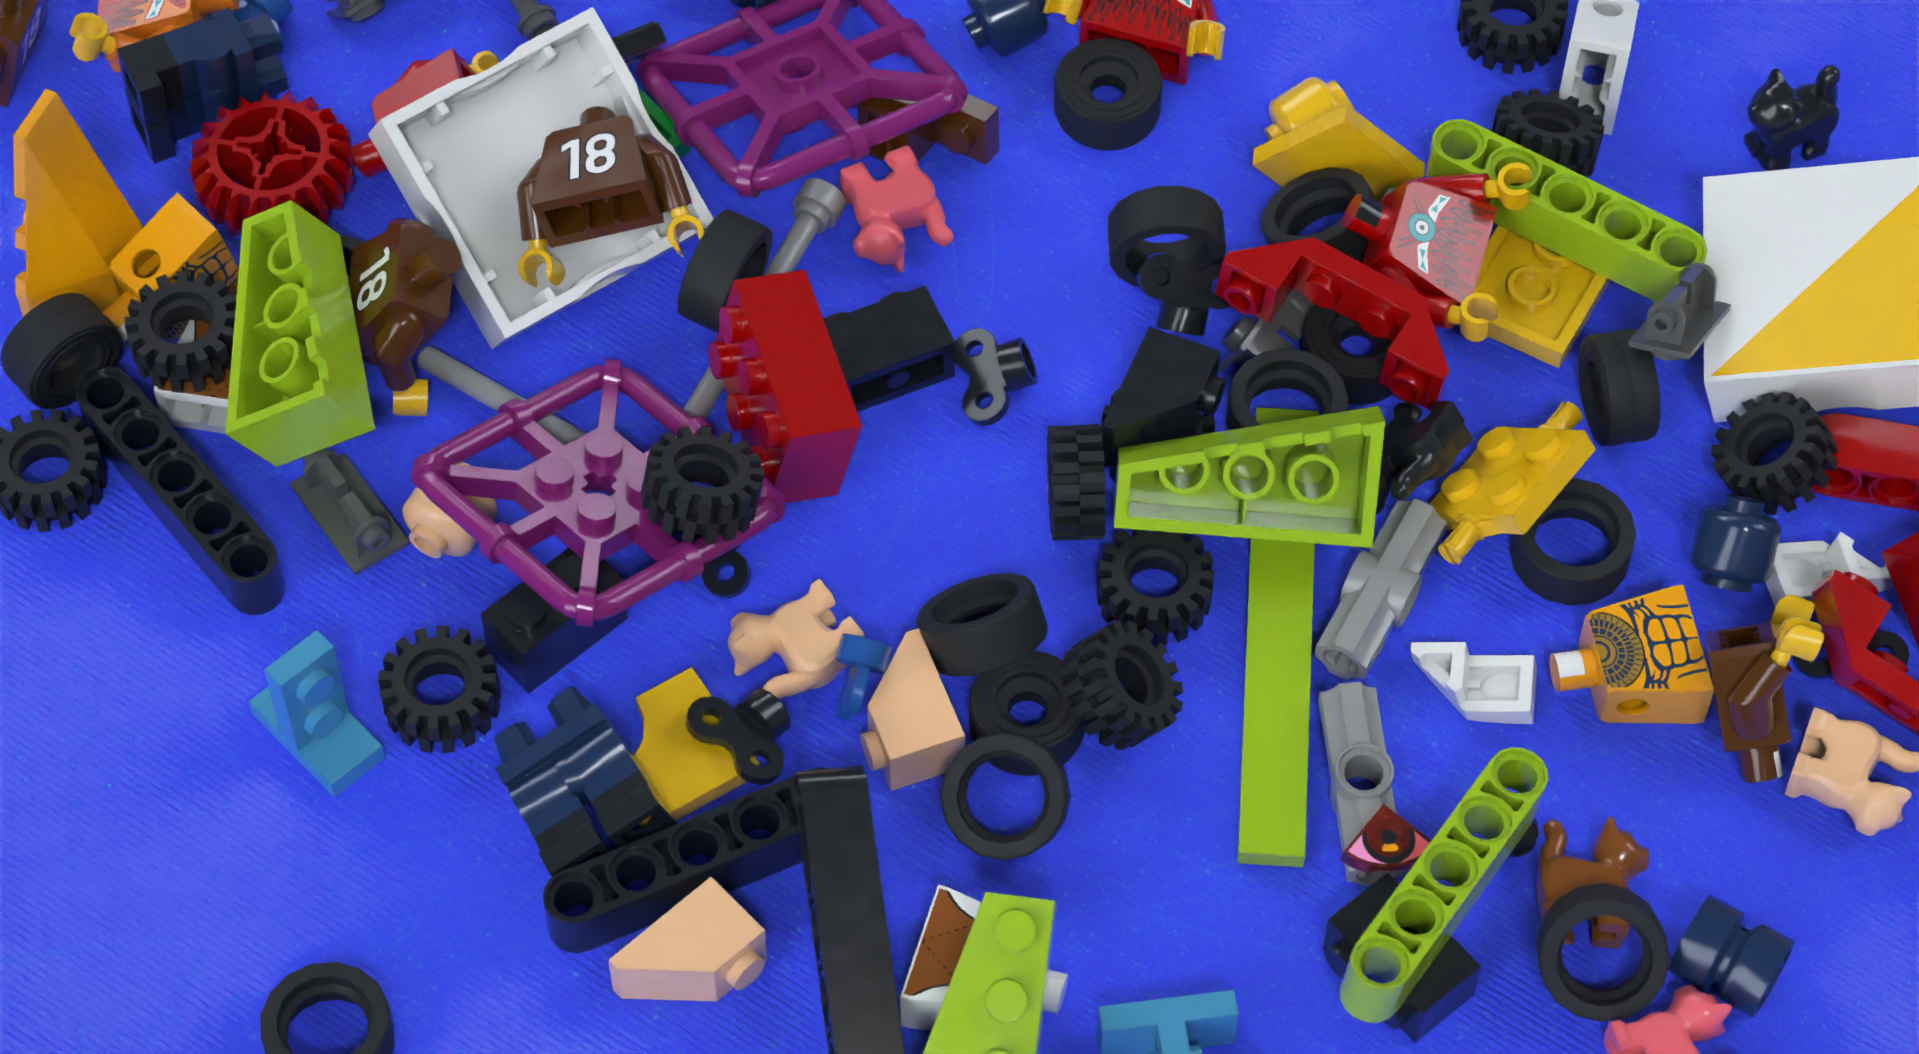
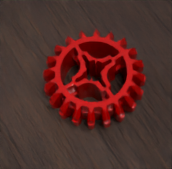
M264 89L260 101L249 103L240 95L238 109L232 111L219 106L218 122H203L202 138L193 141L191 151L193 160L190 161L191 166L189 167L191 181L195 185L196 199L201 204L202 209H207L208 216L215 225L225 223L227 230L231 232L233 237L242 233L244 219L289 200L295 202L325 225H327L329 218L328 210H343L344 194L352 192L354 183L353 172L356 165L354 150L350 148L351 143L348 131L344 128L343 124L337 123V118L332 113L331 108L319 110V106L315 103L312 96L297 104L296 98L290 90L280 100H272L271 96Z

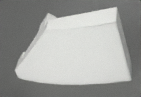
M1842 532L1838 534L1831 545L1824 541L1778 543L1772 573L1769 579L1765 581L1774 607H1776L1781 598L1791 594L1813 602L1811 593L1816 584L1834 570H1838L1842 574L1844 572L1858 574L1875 585L1878 592L1893 588L1894 585L1886 565L1878 567L1855 552L1852 547L1855 541Z
M1411 642L1410 651L1413 661L1467 720L1504 724H1533L1537 665L1534 655H1469L1466 642Z

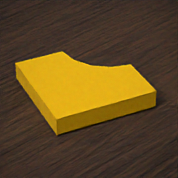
M1348 104L1254 148L1252 166L1281 187L1308 172L1325 168H1348L1363 175L1377 202L1383 198L1390 186L1398 188L1406 181L1414 178H1423L1425 173L1424 162Z
M692 667L636 697L637 710L644 726L643 741L635 757L676 821L746 783L737 774L733 757L727 749L719 745L701 743L694 739L687 731L685 722L688 708L694 701L700 698L712 697ZM707 715L702 717V720L707 725L719 724V720L714 716ZM755 756L750 758L754 765L760 766ZM650 817L638 824L640 828L649 821Z

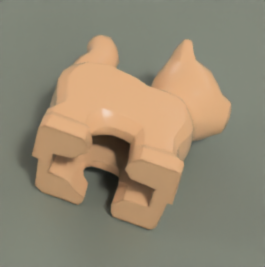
M818 579L811 583L809 592L798 600L783 604L771 615H758L747 612L737 614L730 622L731 632L727 642L728 649L735 660L734 674L736 676L744 675L766 662L773 653H777L782 657L789 673L771 678L762 688L780 700L783 697L794 696L809 689L821 688L831 682L843 667H847V665L835 660L841 635L852 634L865 637V635L851 616L843 620L837 629H831V627L836 625V620L829 608L836 605L835 599L825 584Z
M1814 707L1789 778L1785 796L1796 798L1805 795L1827 807L1845 810L1852 818L1858 832L1866 836H1874L1880 830L1895 827L1896 823L1903 821L1902 808L1911 798L1912 793L1904 787L1882 782H1871L1868 778L1877 763L1881 761L1902 773L1919 772V752L1904 749L1898 743L1880 735L1869 724L1861 721L1837 719L1833 714Z

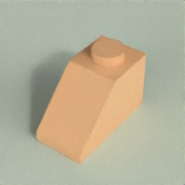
M919 628L908 631L867 705L868 731L860 734L862 749L872 771L882 769L890 791L945 774L957 753L965 748V734Z
M710 877L608 960L612 990L621 999L717 1002L733 988L736 990L746 988L760 975L765 966V961H767L765 929Z

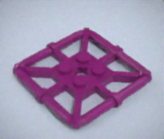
M777 0L755 10L751 6H747L735 11L734 18L670 44L658 51L647 52L637 66V75L642 81L645 90L674 123L673 130L676 136L685 145L694 146L718 176L734 189H737L738 194L743 197H758L761 191L779 187L847 157L856 161L868 156L870 148L937 120L948 113L960 111L968 97L967 87L961 81L957 72L925 40L926 34L924 29L913 19L904 18L887 0ZM859 5L880 28L847 41L838 30L849 9L856 8ZM822 8L815 21L778 36L771 29ZM742 40L747 44L753 43L755 45L729 57L708 55ZM896 52L900 56L909 57L923 73L873 69L869 63ZM670 80L727 85L731 90L691 107L671 84ZM872 97L917 101L862 125H859L846 111ZM752 113L761 124L741 162H739L712 129ZM822 119L836 135L769 164L784 134L797 132L806 125Z
M606 358L605 365H595L583 369L524 401L514 398L499 407L497 415L445 441L430 452L418 456L414 461L411 474L412 482L415 486L421 489L430 501L480 543L479 551L493 564L503 563L555 610L569 618L576 619V626L592 627L593 621H600L615 616L677 580L682 582L692 580L702 574L703 565L765 531L771 524L780 521L785 514L786 501L784 494L764 477L754 521H751L750 528L744 534L737 530L735 539L726 542L721 534L718 533L715 544H704L703 536L693 541V543L684 540L677 542L672 536L661 530L663 520L653 524L647 517L649 508L642 509L641 488L650 450L642 453L614 430L618 392L620 391L627 395L673 433L676 438L678 429L689 426L693 435L699 434L700 426L712 427L710 436L716 437L715 428L703 417H691L642 375L630 368L621 366V360ZM602 390L598 428L576 440L562 445L537 423L593 392ZM508 437H511L537 459L518 471L457 465ZM590 490H603L609 492L611 496L600 492L587 494V492ZM465 496L514 500L531 515L510 526L506 523L496 524ZM552 535L559 538L583 559L579 593L566 585L528 552L527 549ZM636 543L657 561L610 589L596 594L600 561L628 545Z

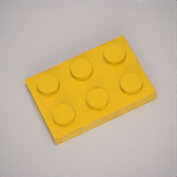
M1498 225L1488 241L1474 293H1487L1496 300L1497 318L1494 320H1488L1483 317L1475 318L1488 321V337L1556 368H1560L1611 280Z

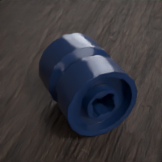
M1709 895L1687 928L1671 960L1668 971L1701 990L1713 983L1718 984L1720 999L1754 1018L1763 1006L1794 948L1795 940L1769 926L1760 925L1752 930L1746 929L1743 912Z

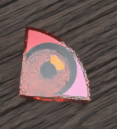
M1383 804L1343 851L1340 860L1356 870L1372 873L1373 871L1391 872L1403 869L1407 871L1413 867L1432 840Z

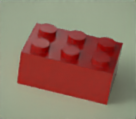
M806 270L733 280L726 306L721 307L719 311V330L716 340L710 343L708 349L711 372L715 379H722L728 395L726 410L729 424L733 431H740L743 440L751 446L749 455L755 453L759 455L762 460L760 468H764V477L775 488L782 491L786 503L838 495L863 426Z

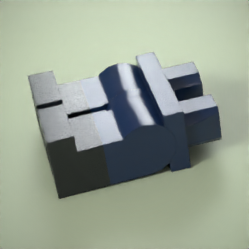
M229 7L213 13L214 21L203 20L117 49L123 83L126 87L125 92L131 121L154 164L176 156L174 142L201 132L203 122H218L219 106L234 111L238 109L240 95L249 103L260 101L264 89L270 96L288 90L287 76L276 55L283 52L281 38L267 13L238 23Z
M570 687L551 699L547 708L558 727L539 740L525 721L514 723L494 738L502 764L497 766L495 770L503 784L508 788L516 808L526 822L541 851L539 855L552 877L565 869L573 867L594 852L593 858L614 850L608 837L618 847H621L678 823L634 753L625 742L616 724L596 703L592 705L575 687ZM589 801L591 802L593 808L597 813L596 817L593 811L591 810L590 806L588 805ZM650 817L649 821L643 827L638 828L636 830H630L631 828L635 827L636 825Z

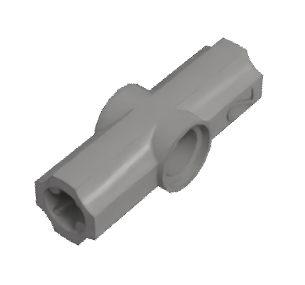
M1415 498L1411 501L1398 500L1394 508L1391 509L1383 528L1380 529L1373 548L1369 552L1362 550L1355 559L1343 585L1340 604L1316 645L1314 657L1326 666L1328 672L1345 680H1350L1351 678L1365 679L1376 657L1380 654L1393 626L1400 628L1407 619L1418 596L1423 580L1422 574L1446 530L1447 521L1437 514L1434 506Z
M1362 682L1339 683L1334 688L1321 692L1319 695V708L1331 778L1329 802L1337 817L1346 881L1360 884L1361 887L1371 886L1386 873L1395 879L1403 877L1405 872L1404 862L1394 864L1375 863L1348 852L1367 829V841L1375 852L1388 857L1403 853L1392 790L1394 765L1390 756L1386 753L1376 688L1365 686ZM1361 777L1371 781L1376 787L1370 790H1358L1352 787L1347 780ZM1388 829L1395 832L1397 836L1395 844L1399 848L1397 851L1386 852L1382 850L1385 843L1381 840V834L1384 830Z

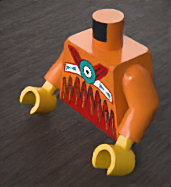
M98 0V15L86 12L75 16L69 31L70 35L75 38L72 50L74 55L84 62L97 59L100 52H102L109 61L114 73L121 72L117 54L118 48L194 22L208 20V14H213L229 7L231 11L238 10L239 0Z

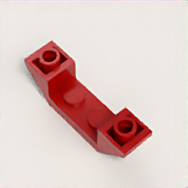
M1314 237L1231 251L1223 259L1215 295L1226 300L1236 311L1247 315L1252 314L1270 323L1291 291L1295 289L1304 294L1316 306L1325 309L1330 308L1358 323L1370 335L1386 338L1393 342L1387 350L1378 383L1389 388L1396 397L1407 403H1417L1430 410L1429 407L1434 401H1440L1449 374V368L1423 295Z
M1834 570L1820 580L1811 593L1818 621L1822 626L1821 632L1824 635V644L1834 682L1919 736V682L1907 675V666L1898 658L1880 650L1871 652L1866 649L1892 605L1878 597V589L1864 577L1852 572H1844L1842 574L1838 570Z

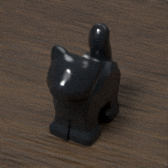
M1832 64L1824 66L1817 74L1815 83L1801 85L1795 89L1786 81L1782 72L1775 68L1770 72L1766 82L1756 90L1747 108L1748 118L1754 125V129L1744 135L1743 141L1752 157L1759 161L1765 171L1790 168L1792 150L1806 142L1807 145L1802 154V158L1805 161L1825 155L1829 146L1830 135L1838 124L1840 115L1836 104L1838 100L1837 83L1840 80V71L1836 66Z
M1434 401L1429 407L1430 414L1419 422L1417 421L1422 416V410L1416 404L1398 403L1394 407V418L1384 429L1376 515L1383 510L1390 490L1391 495L1399 501L1406 500L1425 481L1434 480L1445 474L1453 465L1459 452L1471 442L1472 437L1464 424L1465 420L1453 402Z

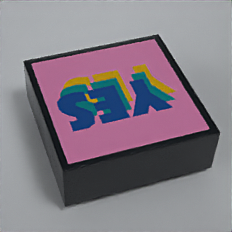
M654 21L611 38L627 66L640 61L644 54L649 51L660 50L667 41L659 22L655 23Z

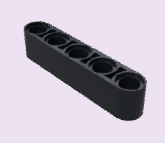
M103 366L92 369L83 375L76 386V398L85 428L90 426L94 432L100 451L234 608L248 615H260L273 610L282 601L285 594V583L277 550L268 536L127 373L116 367ZM144 446H151V447H149V448H147V449H144V450H137V449L142 448V447H144ZM180 487H188L187 489H184L179 492H172L173 490L178 489ZM215 529H224L217 534H207ZM261 571L260 574L253 577H243L249 572Z
M863 765L795 772V807L828 1054H905L865 769Z
M818 767V768L809 769V770H806V771L822 770V769H829V768ZM794 776L565 869L553 876L546 884L543 893L547 927L551 940L557 947L566 952L582 953L590 951L652 925L710 877L729 893L803 862L795 807ZM759 829L775 833L763 840H756L747 836L752 831ZM699 854L714 858L707 864L699 866L685 862L690 857ZM635 880H646L652 883L649 887L640 891H630L624 888L626 884ZM575 905L589 908V911L582 916L568 917L561 914L568 907Z

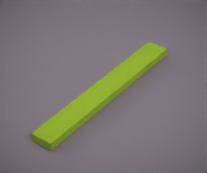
M1256 407L1255 419L1261 425L1319 416V411ZM1250 538L1237 863L1304 867L1315 543Z

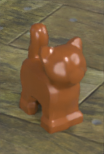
M1610 816L1605 821L1602 831L1595 842L1593 861L1564 856L1568 837L1565 828L1559 821H1547L1543 826L1546 840L1540 850L1537 867L1536 894L1541 909L1540 922L1558 898L1577 887L1606 883L1630 890L1629 883L1631 879L1648 868L1650 859L1648 849L1641 846L1630 832L1619 829L1614 817ZM1610 915L1587 918L1592 925L1591 945L1593 947L1618 949L1621 947L1624 939L1628 938L1630 924L1622 918ZM1572 929L1565 937V945H1572L1574 943V931Z

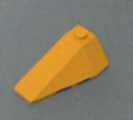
M45 88L13 135L14 197L25 201L23 225H20L15 230V248L26 252V272L21 271L15 277L16 297L23 317L42 302L66 293L82 294L91 299L103 311L124 293L109 270L110 263L143 228V225L59 95Z

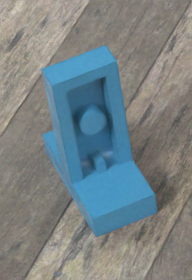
M315 630L264 669L268 687L248 701L251 713L334 798L385 759L383 746L349 712L334 646L318 630Z
M1227 990L1099 1006L1096 1031L1099 1054H1203L1202 1047L1234 1044L1239 1018L1235 991Z

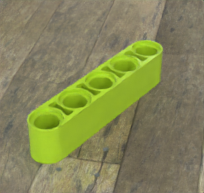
M1451 119L1441 123L1434 131L1426 177L1487 173L1490 180L1497 179L1499 171L1509 163L1519 162L1526 164L1532 171V181L1526 184L1513 183L1508 188L1512 190H1529V203L1523 209L1514 211L1504 207L1499 198H1491L1489 204L1498 208L1494 223L1656 302L1663 300L1675 285L1678 286L1679 275L1687 265L1691 263H1705L1707 255L1706 242L1699 233L1688 226L1473 122L1464 119Z
M1510 747L1500 750L1492 757L1355 944L1340 986V1000L1345 1010L1354 1018L1363 1022L1379 1023L1388 1020L1398 1011L1530 827L1549 780L1548 769L1545 763L1534 752L1524 748ZM1506 788H1511V789H1513V790H1516V791L1519 792V793L1511 792V791L1507 790ZM1471 833L1484 836L1487 840L1474 837ZM1437 880L1447 881L1455 887L1445 886ZM1401 927L1413 928L1421 935L1408 933ZM1365 975H1376L1387 983H1376L1369 980Z

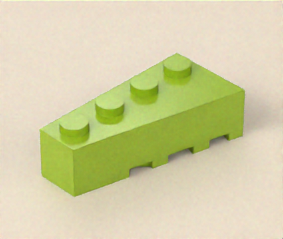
M292 200L243 220L225 431L227 436L278 467L375 430L341 237L337 232Z
M1380 406L1118 448L1113 501L1114 528L1373 548L1385 419Z
M985 892L923 1054L1039 1053L1057 909L1056 901Z

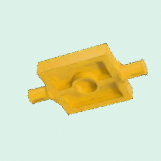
M1564 401L1561 402L1559 408L1547 422L1539 425L1537 428L1495 427L1481 437L1478 441L1477 449L1461 468L1444 480L1441 485V491L1429 504L1434 506L1437 514L1447 521L1446 529L1453 530L1447 539L1438 546L1440 555L1447 562L1459 565L1476 542L1483 540L1485 537L1501 533L1525 535L1595 452L1596 448L1585 430H1572L1583 419L1581 410L1575 404L1568 401L1566 403Z

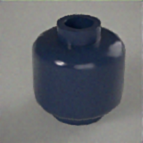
M967 0L971 14L962 18V21L979 50L989 44L996 54L1005 57L1044 36L1049 28L1047 16L1053 13H1043L1046 0Z
M1727 494L1724 505H1709L1702 509L1698 517L1690 552V562L1693 567L1702 572L1701 581L1703 583L1731 591L1751 592L1752 584L1762 583L1769 579L1781 535V526L1774 518L1762 514L1764 502L1745 496Z

